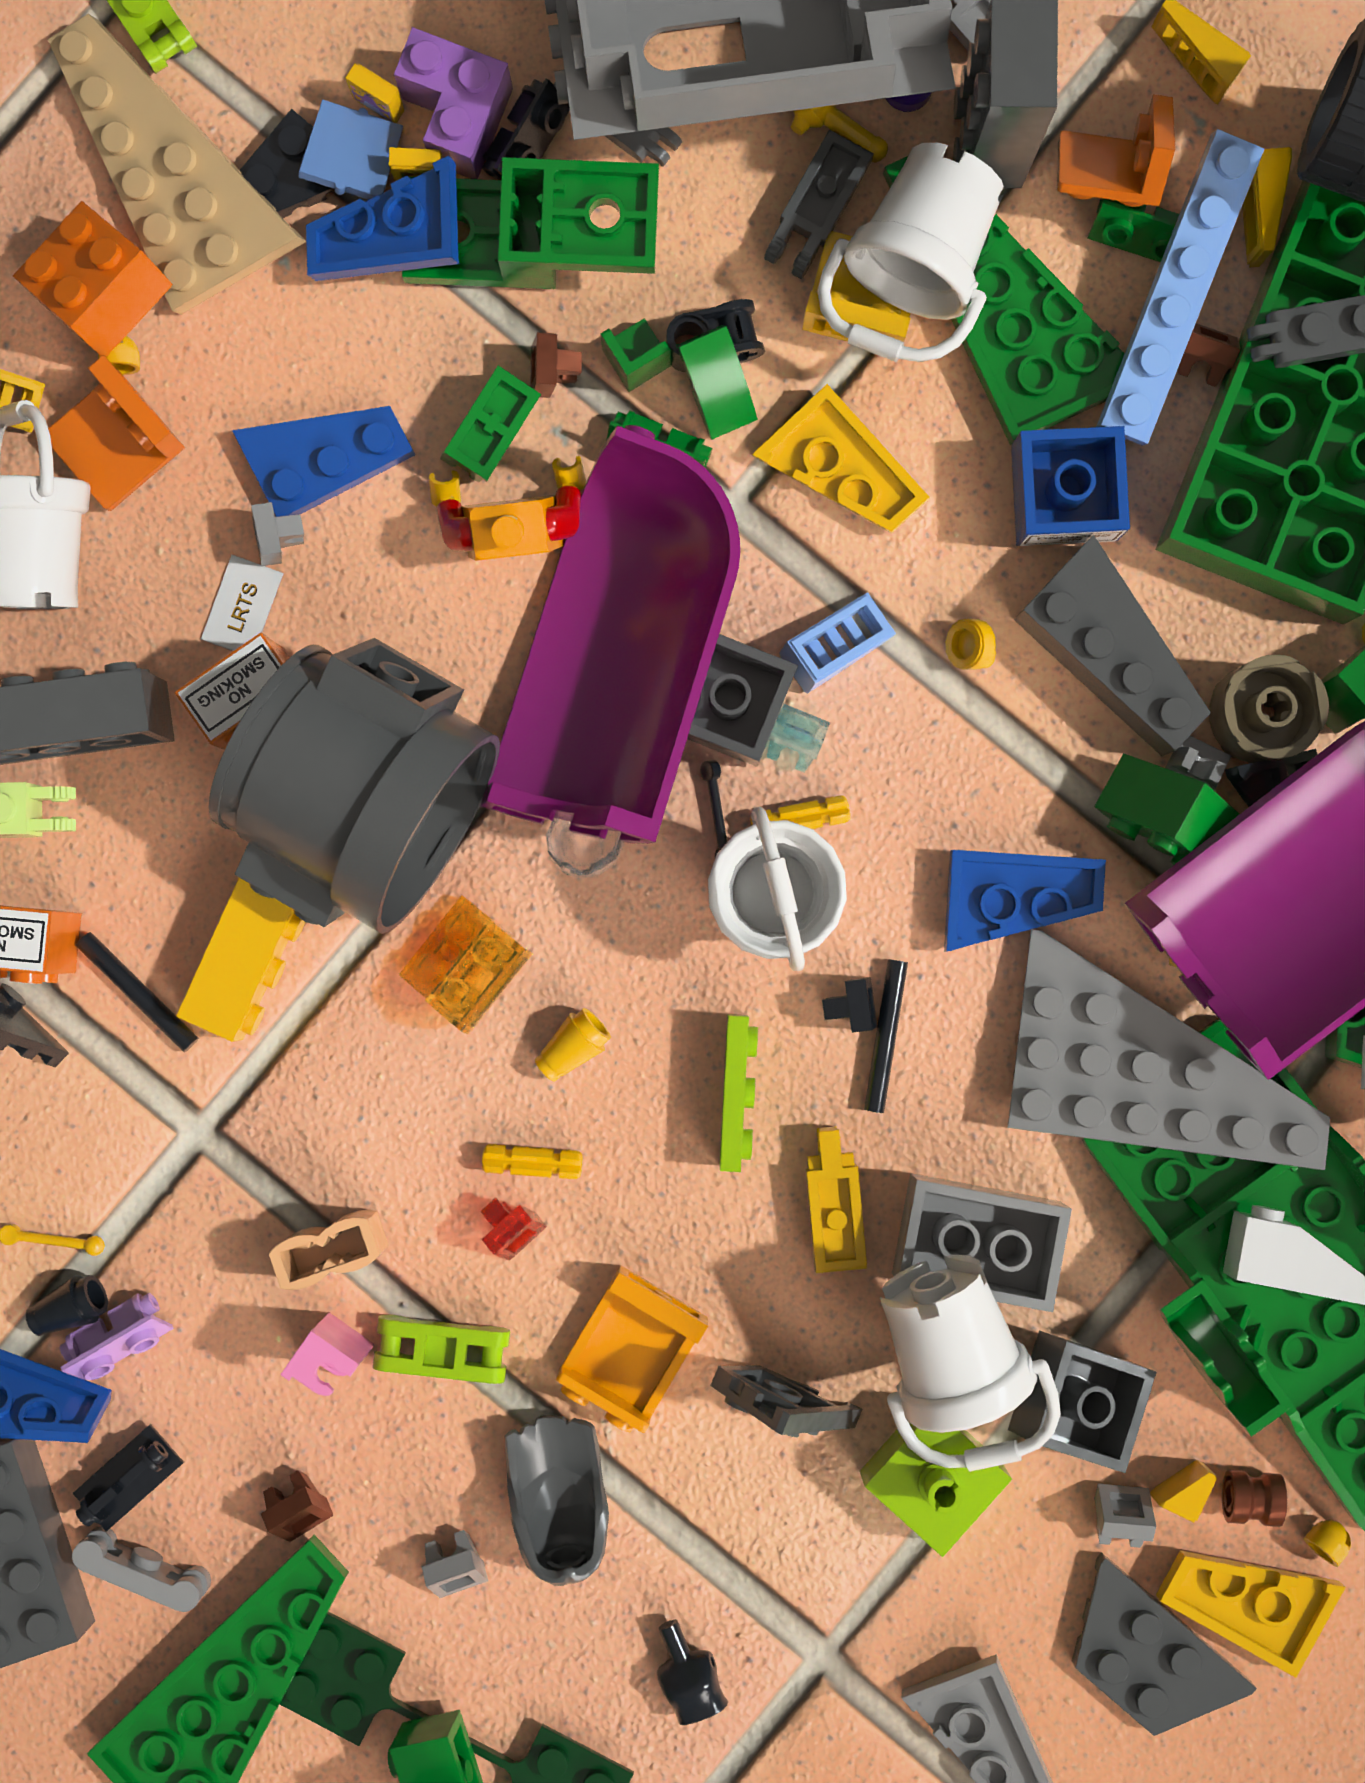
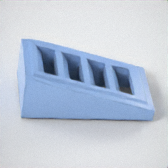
M867 592L787 641L779 654L781 659L798 665L794 678L802 690L808 694L891 639L896 633ZM858 613L873 636L866 639L852 619V616ZM841 625L854 644V648L849 649L836 630L837 626ZM822 636L837 657L833 661L818 641Z

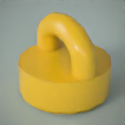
M960 619L955 622L949 629L945 641L946 654L949 661L955 667L962 670L989 668L995 660L996 642L994 632L988 623L980 619Z

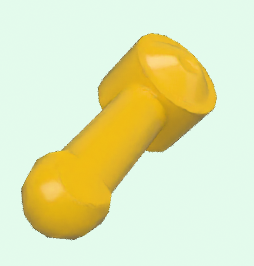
M837 105L793 110L795 117L791 124V129L798 135H802L809 128H821L825 125L830 130L874 153L872 162L876 163L886 157L888 152L886 141L879 136L876 137L837 109Z

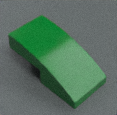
M718 326L676 345L694 390L692 394L711 440L758 420L727 326Z

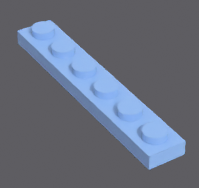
M1220 129L1215 130L1210 135L1096 427L1125 426V439L1141 446L1148 444L1264 148Z

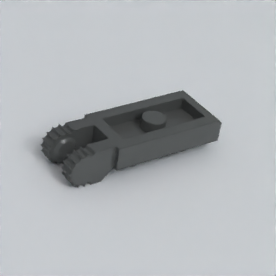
M829 130L780 218L781 224L766 250L764 259L775 264L783 255L792 231L808 238V241L793 263L792 275L802 280L812 264L820 245L824 247L831 231L834 230L871 164L874 153Z

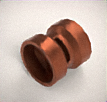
M1227 1470L1222 1484V1509L1227 1523L1245 1524L1251 1519L1259 1520L1264 1526H1283L1287 1513V1489L1284 1477L1277 1473H1263L1259 1477H1250L1245 1471Z

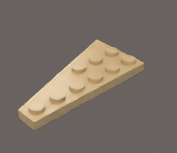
M87 14L48 39L147 257L173 284L164 294L173 312L182 315L306 242L276 212L275 207L243 177L242 172L195 122L179 109L164 89L148 76L137 64L133 56L99 20Z

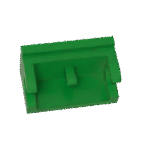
M498 365L440 459L452 467H456V465L470 474L469 477L477 482H480L482 479L487 482L541 394Z

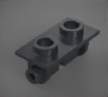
M534 79L530 86L524 85L522 88V93L507 116V119L516 125L517 128L512 132L501 127L489 149L483 155L486 162L482 169L490 176L500 179L502 176L503 157L542 159L556 133L562 128L565 118L570 111L569 103H558L557 89L549 79H545L543 83Z
M150 1424L73 1492V1495L80 1501L81 1506L76 1510L78 1519L85 1526H91L95 1522L100 1524L105 1531H108L180 1467L184 1461Z

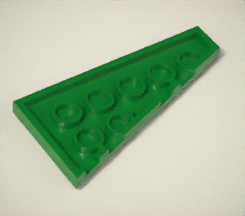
M908 156L884 167L883 175L889 188H891L903 168ZM996 214L993 217L973 272L976 282H978L977 290L983 291L987 298L973 329L962 344L1009 444L1012 445L1020 431L1045 430L1106 402L1125 353L1118 347L1120 343L1108 330L1104 332L1082 309L1083 304L1029 248L1025 250L1008 232L1009 227ZM964 315L951 319L955 329L962 322Z
M314 1534L89 1750L87 1755L113 1783H239L349 1571Z

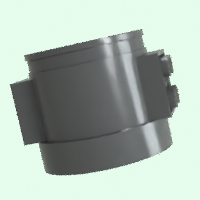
M376 638L332 654L322 646L310 645L296 652L279 667L256 695L241 718L226 746L213 779L209 796V815L213 822L225 829H232L237 832L240 838L248 842L235 875L250 883L253 891L264 897L277 899L294 909L297 917L310 924H319L322 927H326L338 917L347 913L377 932L385 934L397 927L420 903L446 867L480 807L484 792L497 764L500 751L498 736L455 712L464 689Z

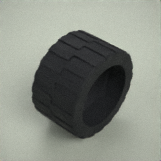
M1365 19L1357 25L1354 32L1350 35L1326 81L1309 122L1297 163V174L1300 180L1364 203Z

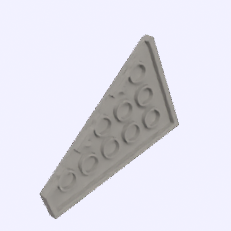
M1031 929L1007 1128L1325 1170L1330 1117L1275 1081L1267 1080L1261 1072L1045 932Z

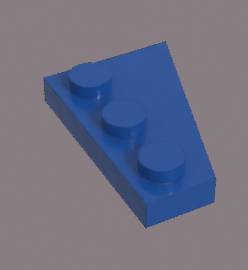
M448 155L432 163L433 169L415 178L410 179L408 176H405L391 183L392 189L367 201L358 199L307 224V275L314 281L459 264L456 163Z
M390 406L232 430L268 502H272L276 517L302 514L415 456Z
M951 850L944 952L1103 911L1106 860Z
M0 1349V1438L88 1443L111 1401L112 1390Z

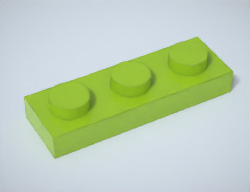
M727 1014L719 1161L720 1171L741 1172V1159L751 1160L753 1129H743L744 1108L754 1109L755 1078L746 1077L747 1057H757L758 1027L749 1026L748 1015Z

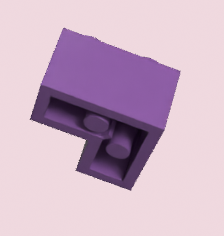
M412 27L394 72L401 98L434 112L423 138L425 148L441 150L443 158L449 155L456 163L457 174L470 179H478L485 162L483 155L493 142L513 90L508 63Z

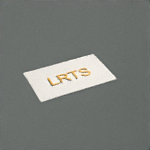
M231 555L201 640L235 651L261 633L284 573L265 566L261 567L260 564Z

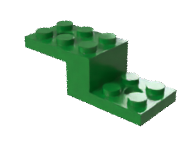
M503 157L502 180L456 178L457 221H462L470 227V233L466 240L458 243L459 264L402 271V278L408 284L556 289V270L655 274L659 164ZM602 205L614 207L620 214L617 223L605 229L594 225L590 220V216L597 207Z

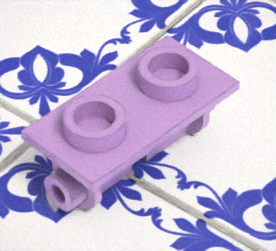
M138 1293L107 1312L114 1328L109 1332L103 1319L99 1318L97 1322L84 1325L66 1335V1342L61 1344L59 1348L63 1358L68 1363L60 1367L61 1371L83 1380L99 1379L109 1374L115 1368L114 1364L128 1355L142 1353L153 1348L159 1342V1337L174 1329L173 1325L154 1316V1313L159 1311L160 1308L156 1298L151 1293L144 1296Z

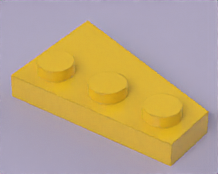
M828 384L752 454L756 459L891 534L930 499L928 494Z
M1180 1550L1157 1591L1156 1597L1165 1605L1297 1678L1346 1587L1338 1580Z

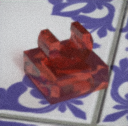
M496 1197L481 1210L486 1220L494 1227L481 1240L493 1255L509 1261L547 1227L535 1211L520 1204L513 1210L505 1201L501 1203Z

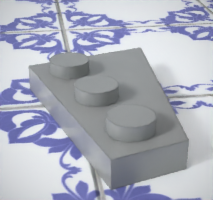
M997 1654L902 1689L901 1698L913 1712L917 1711L933 1729V1735L945 1749L949 1747L969 1770V1776L975 1783H1053Z

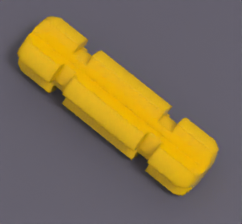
M843 795L825 798L824 803L814 800L778 807V812L771 813V809L765 810L769 821L788 820L811 829L822 828L823 823L829 822V825L832 826L846 823L850 820L848 800Z
M488 1144L483 1149L482 1169L486 1173L503 1174L504 1170H510V1175L551 1178L552 1174H559V1178L578 1179L582 1172L583 1157L581 1152L575 1150H562L561 1153H554V1149L514 1146L512 1150L506 1149V1145Z

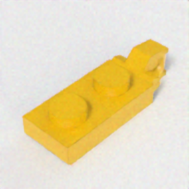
M837 1126L816 1128L819 1155L807 1156L808 1169H805L815 1272L826 1273L867 1269L858 1166L854 1163L853 1152L841 1153L840 1134Z

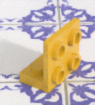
M831 231L827 238L812 292H810L802 330L848 342V338L831 328L821 313L817 290L822 270L835 243L839 239L850 241L853 236ZM843 256L830 289L832 305L840 318L852 326L859 324L904 342L911 313L883 301L864 288L850 273Z

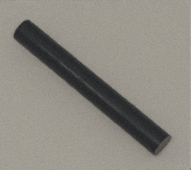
M92 932L87 933L77 942L76 947L184 1053L198 1041L199 1038Z
M888 959L864 1110L877 1113H884L908 962Z

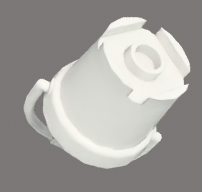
M938 142L921 143L912 148L903 168L871 221L860 226L850 241L846 239L837 240L822 270L817 290L820 311L833 330L848 338V344L897 362L899 359L914 362L939 359L958 348L973 329L987 298L983 291L977 290L978 282H976L973 272L993 217L1003 197L1000 193L1004 186L1002 180L991 167L970 153L964 151L959 163L943 158L948 145ZM844 256V261L855 279L864 288L883 301L906 312L929 319L950 320L964 315L963 320L951 337L936 346L921 349L906 347L904 342L859 324L852 326L842 320L832 305L830 289L834 275Z
M21 400L0 408V455L3 435L7 426L31 421L38 443L40 476L0 475V606L16 609L78 608L82 514L89 510L90 484L78 479L54 477L51 436L47 422L40 410L31 401Z
M757 806L751 813L753 825L735 833L716 855L708 878L709 908L721 932L741 950L766 959L788 958L790 968L793 971H801L805 966L804 953L820 946L839 923L847 900L845 871L834 848L813 829L788 820L769 821L766 811L762 807Z
M967 1255L943 1256L948 1269L931 1272L926 1260L899 1272L885 1283L882 1288L885 1298L880 1297L888 1320L902 1374V1379L896 1386L897 1392L890 1393L887 1396V1403L897 1430L908 1448L926 1462L945 1468H967L969 1472L1018 1462L1022 1460L1023 1455L1040 1449L1055 1433L1061 1415L1058 1391L1048 1363L1043 1359L1032 1361L1026 1347L1013 1338L986 1280L980 1260ZM1038 1377L1046 1398L1047 1414L1043 1426L1031 1438L1019 1443L1015 1439L965 1450L964 1454L947 1455L932 1450L917 1438L909 1424L910 1422L920 1430L944 1433L968 1430L990 1423L1016 1409L1030 1396Z

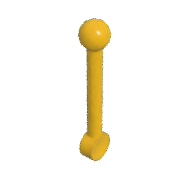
M9 1224L0 1229V1242L4 1245H13L23 1241L83 1249L91 1256L101 1254L105 1247L103 1239L98 1236H91L86 1240L21 1231L20 1227L15 1224Z

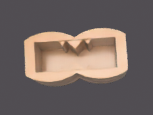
M361 1210L339 1218L328 1228L310 1227L302 1229L275 1246L270 1251L269 1256L280 1289L298 1290L318 1283L330 1272L346 1273L359 1270L373 1262L389 1245L378 1212Z

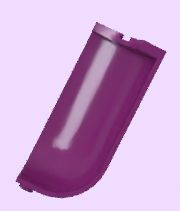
M617 425L603 445L581 494L579 528L573 537L567 538L564 541L500 741L497 764L493 776L488 782L480 806L541 825L544 824L545 820L553 821L554 818L570 821L569 831L576 834L605 839L608 830L621 832L619 840L624 842L650 844L655 843L734 588L740 562V536L736 517L729 499L709 471L683 451L655 440V435L643 427L627 425L623 428Z
M1365 721L1338 738L1125 902L1157 950L1161 953L1165 951L1182 973L1179 976L1180 980L1204 1009L1208 1006L1228 1029L1225 1033L1267 1080L1271 1079L1365 1007Z

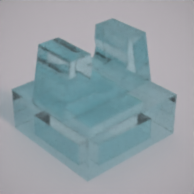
M783 703L769 737L767 758L777 761L781 750L787 747L798 752L799 758L795 769L805 773L812 761L818 756L830 722Z

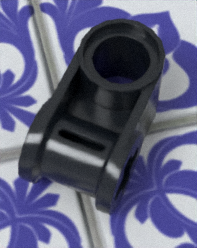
M733 300L716 307L676 316L668 326L665 341L671 350V366L678 371L686 372L675 343L679 336L690 334L696 337L721 325L727 326L740 363L762 356L765 353L763 342L757 341L752 320V314L755 312L753 300Z

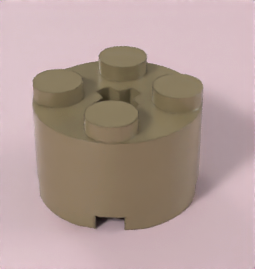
M1286 655L1262 656L1231 671L1216 684L1209 706V711L1211 712L1209 714V721L1212 732L1221 745L1222 750L1231 755L1232 758L1248 763L1263 760H1282L1306 750L1316 739L1320 730H1323L1329 713L1328 695L1322 680L1314 671L1310 672L1298 660ZM1261 705L1273 707L1275 711L1274 716L1269 717V715L1263 714Z

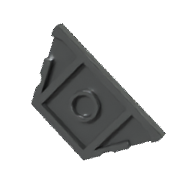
M760 1365L718 1366L710 1385L726 1396L724 1401L728 1405L740 1411L750 1413L781 1435L796 1438L799 1437L800 1433L817 1436L819 1431L855 1428L863 1410L848 1402L846 1405L837 1406L818 1396L819 1390L791 1380Z
M1101 1552L1095 1563L1097 1573L1091 1598H1087L1082 1617L1084 1621L1083 1631L1077 1637L1072 1658L1073 1665L1081 1674L1153 1736L1250 1696L1255 1692L1257 1688L1251 1680Z

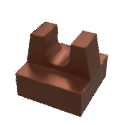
M1196 323L1177 373L1188 377L1192 366L1196 362L1205 361L1210 365V370L1206 375V384L1216 387L1227 370L1233 368L1240 352L1238 338Z
M537 332L531 345L530 387L541 394L540 397L550 398L557 383L577 382V375L582 373V352L557 349V334Z
M299 1470L289 1475L294 1489L292 1495L284 1499L282 1492L274 1487L263 1491L266 1511L262 1512L261 1516L267 1531L289 1542L333 1516L327 1497L321 1495L309 1477Z

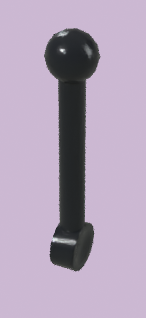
M705 761L700 767V774L708 784L718 849L715 852L716 858L717 853L727 843L717 782L721 775V768L717 761Z

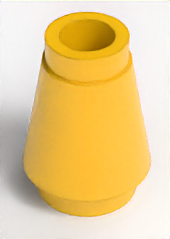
M583 1008L577 1014L571 1012L541 1051V1054L535 1058V1063L548 1079L555 1082L561 1076L566 1075L605 1051L604 1044L611 1039L610 1033L604 1024L588 1009Z

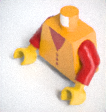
M576 456L575 464L566 468H562L560 458L553 460L552 468L558 488L556 495L461 506L460 480L457 471L451 470L452 480L446 482L435 480L434 473H430L431 503L437 507L444 543L452 551H468V557L475 561L546 553L562 547L563 539L573 537L578 531L580 524V491L584 489L586 484L581 457Z

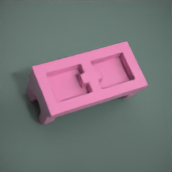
M329 1312L310 1331L280 1375L288 1381L293 1377L313 1392L329 1396L333 1393L334 1389L329 1383L319 1379L317 1374L318 1367L321 1365L337 1376L348 1375L351 1377L375 1344Z

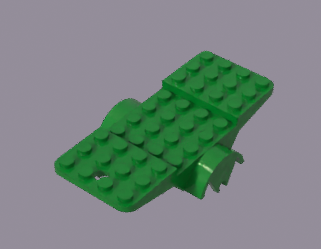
M1219 1019L1199 1031V1033L1258 1070L1225 1033L1228 1029ZM1286 1068L1271 1078V1080L1316 1108ZM1329 1126L1325 1170L1081 1138L1085 1147L1158 1249L1165 1253L1189 1287L1185 1292L1162 1307L1160 1313L1190 1361L1233 1417L1251 1437L1279 1417L1352 1520L1365 1531V1305L1238 1281L1223 1273L1234 1211L1251 1214L1252 1205H1259L1285 1211L1283 1220L1304 1229L1365 1276V1160L1331 1126Z

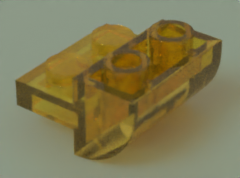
M461 895L399 973V976L426 998L425 1001L459 1031L469 1035L534 953L473 902Z

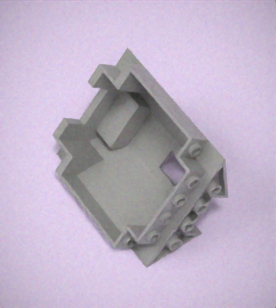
M545 0L546 13H557L558 25L548 26L552 58H563L564 70L554 71L558 103H569L574 140L956 89L947 43L952 14L951 0ZM740 22L746 61L665 71L653 67L646 60L644 48L653 36L662 32Z

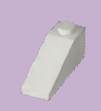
M1252 1205L1251 1214L1234 1211L1223 1273L1238 1281L1365 1305V1276L1304 1229L1283 1220L1285 1211L1259 1205Z

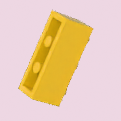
M239 877L176 1017L231 1042L244 1040L246 1034L252 1036L257 1030L265 1012V1008L259 1006L267 987L275 988L284 971L286 961L280 958L288 940L292 942L297 940L305 921L296 916L294 909L275 898L264 897L256 893L250 887V883Z

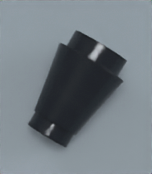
M75 1275L26 1310L28 1327L35 1335L41 1336L46 1333L95 1323L98 1321L99 1316L107 1311L108 1298L106 1291L95 1276L88 1275L83 1277Z

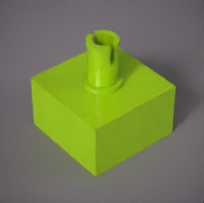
M909 1422L917 1438L932 1450L947 1455L964 1454L965 1450L983 1447L966 1430L939 1433L920 1430ZM898 1430L889 1437L860 1470L865 1488L941 1557L945 1556L1012 1481V1477L1004 1465L969 1472L967 1468H945L926 1462L908 1448Z

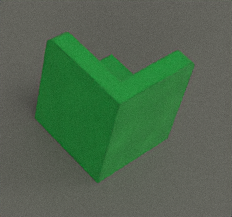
M645 318L616 336L613 335L609 328L600 333L602 350L628 392L671 367V350L665 341L659 342Z

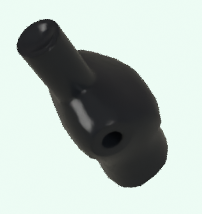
M674 1619L663 1623L658 1629L670 1659L658 1668L657 1678L663 1694L673 1706L678 1723L680 1725H689L718 1714L725 1709L728 1700L719 1685L717 1666L713 1654L707 1650H689L678 1620Z

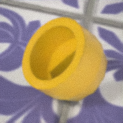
M126 335L123 343H119L106 357L123 375L134 374L140 371L138 346Z
M1330 1519L1320 1521L1314 1525L1303 1538L1316 1554L1335 1567L1341 1564L1351 1548L1349 1533L1341 1523Z

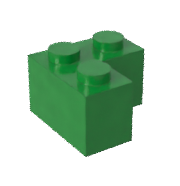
M1123 753L1094 805L1097 810L1110 819L1107 827L1111 831L1132 841H1135L1137 835L1148 838L1147 843L1151 847L1172 856L1170 862L1173 865L1240 815L1205 782Z
M460 1710L402 1722L388 1749L390 1772L394 1778L399 1779L400 1783H483Z

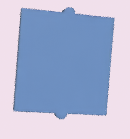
M322 99L299 170V178L334 188L335 193L338 195L346 192L369 200L384 193L391 171L389 167V147L398 148L403 125L369 115L365 108H360L357 111Z

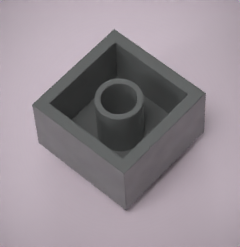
M719 634L687 739L758 767L798 665Z
M1039 1330L1031 1359L1032 1361L1043 1359L1048 1363L1058 1391L1061 1411L1055 1433L1043 1447L1126 1473L1157 1372L1131 1361ZM1039 1377L1031 1395L1014 1409L1008 1427L1009 1431L1024 1439L1031 1438L1043 1426L1047 1414L1046 1398Z

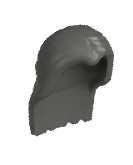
M543 1415L537 1417L533 1425L529 1423L520 1428V1432L513 1429L504 1435L507 1490L512 1526L526 1567L539 1579L554 1586H564L584 1581L599 1568L605 1554L609 1509L603 1483L600 1448L594 1425L582 1419L573 1418L568 1421L564 1416Z

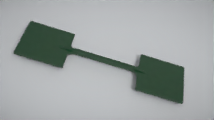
M330 1612L327 1613L280 1703L281 1706L357 1746H360L374 1716L381 1710H393L410 1720L429 1716L394 1698L391 1694V1682L406 1652ZM542 1724L528 1754L518 1761H514L469 1737L473 1752L504 1768L510 1774L512 1783H630L634 1771L544 1724Z

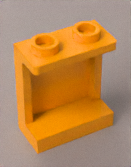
M620 1265L560 1366L555 1380L563 1385L560 1389L561 1392L572 1401L583 1406H587L590 1401L607 1411L604 1417L617 1428L629 1433L635 1428L645 1433L650 1425L652 1414L693 1345L699 1343L708 1328V1317Z

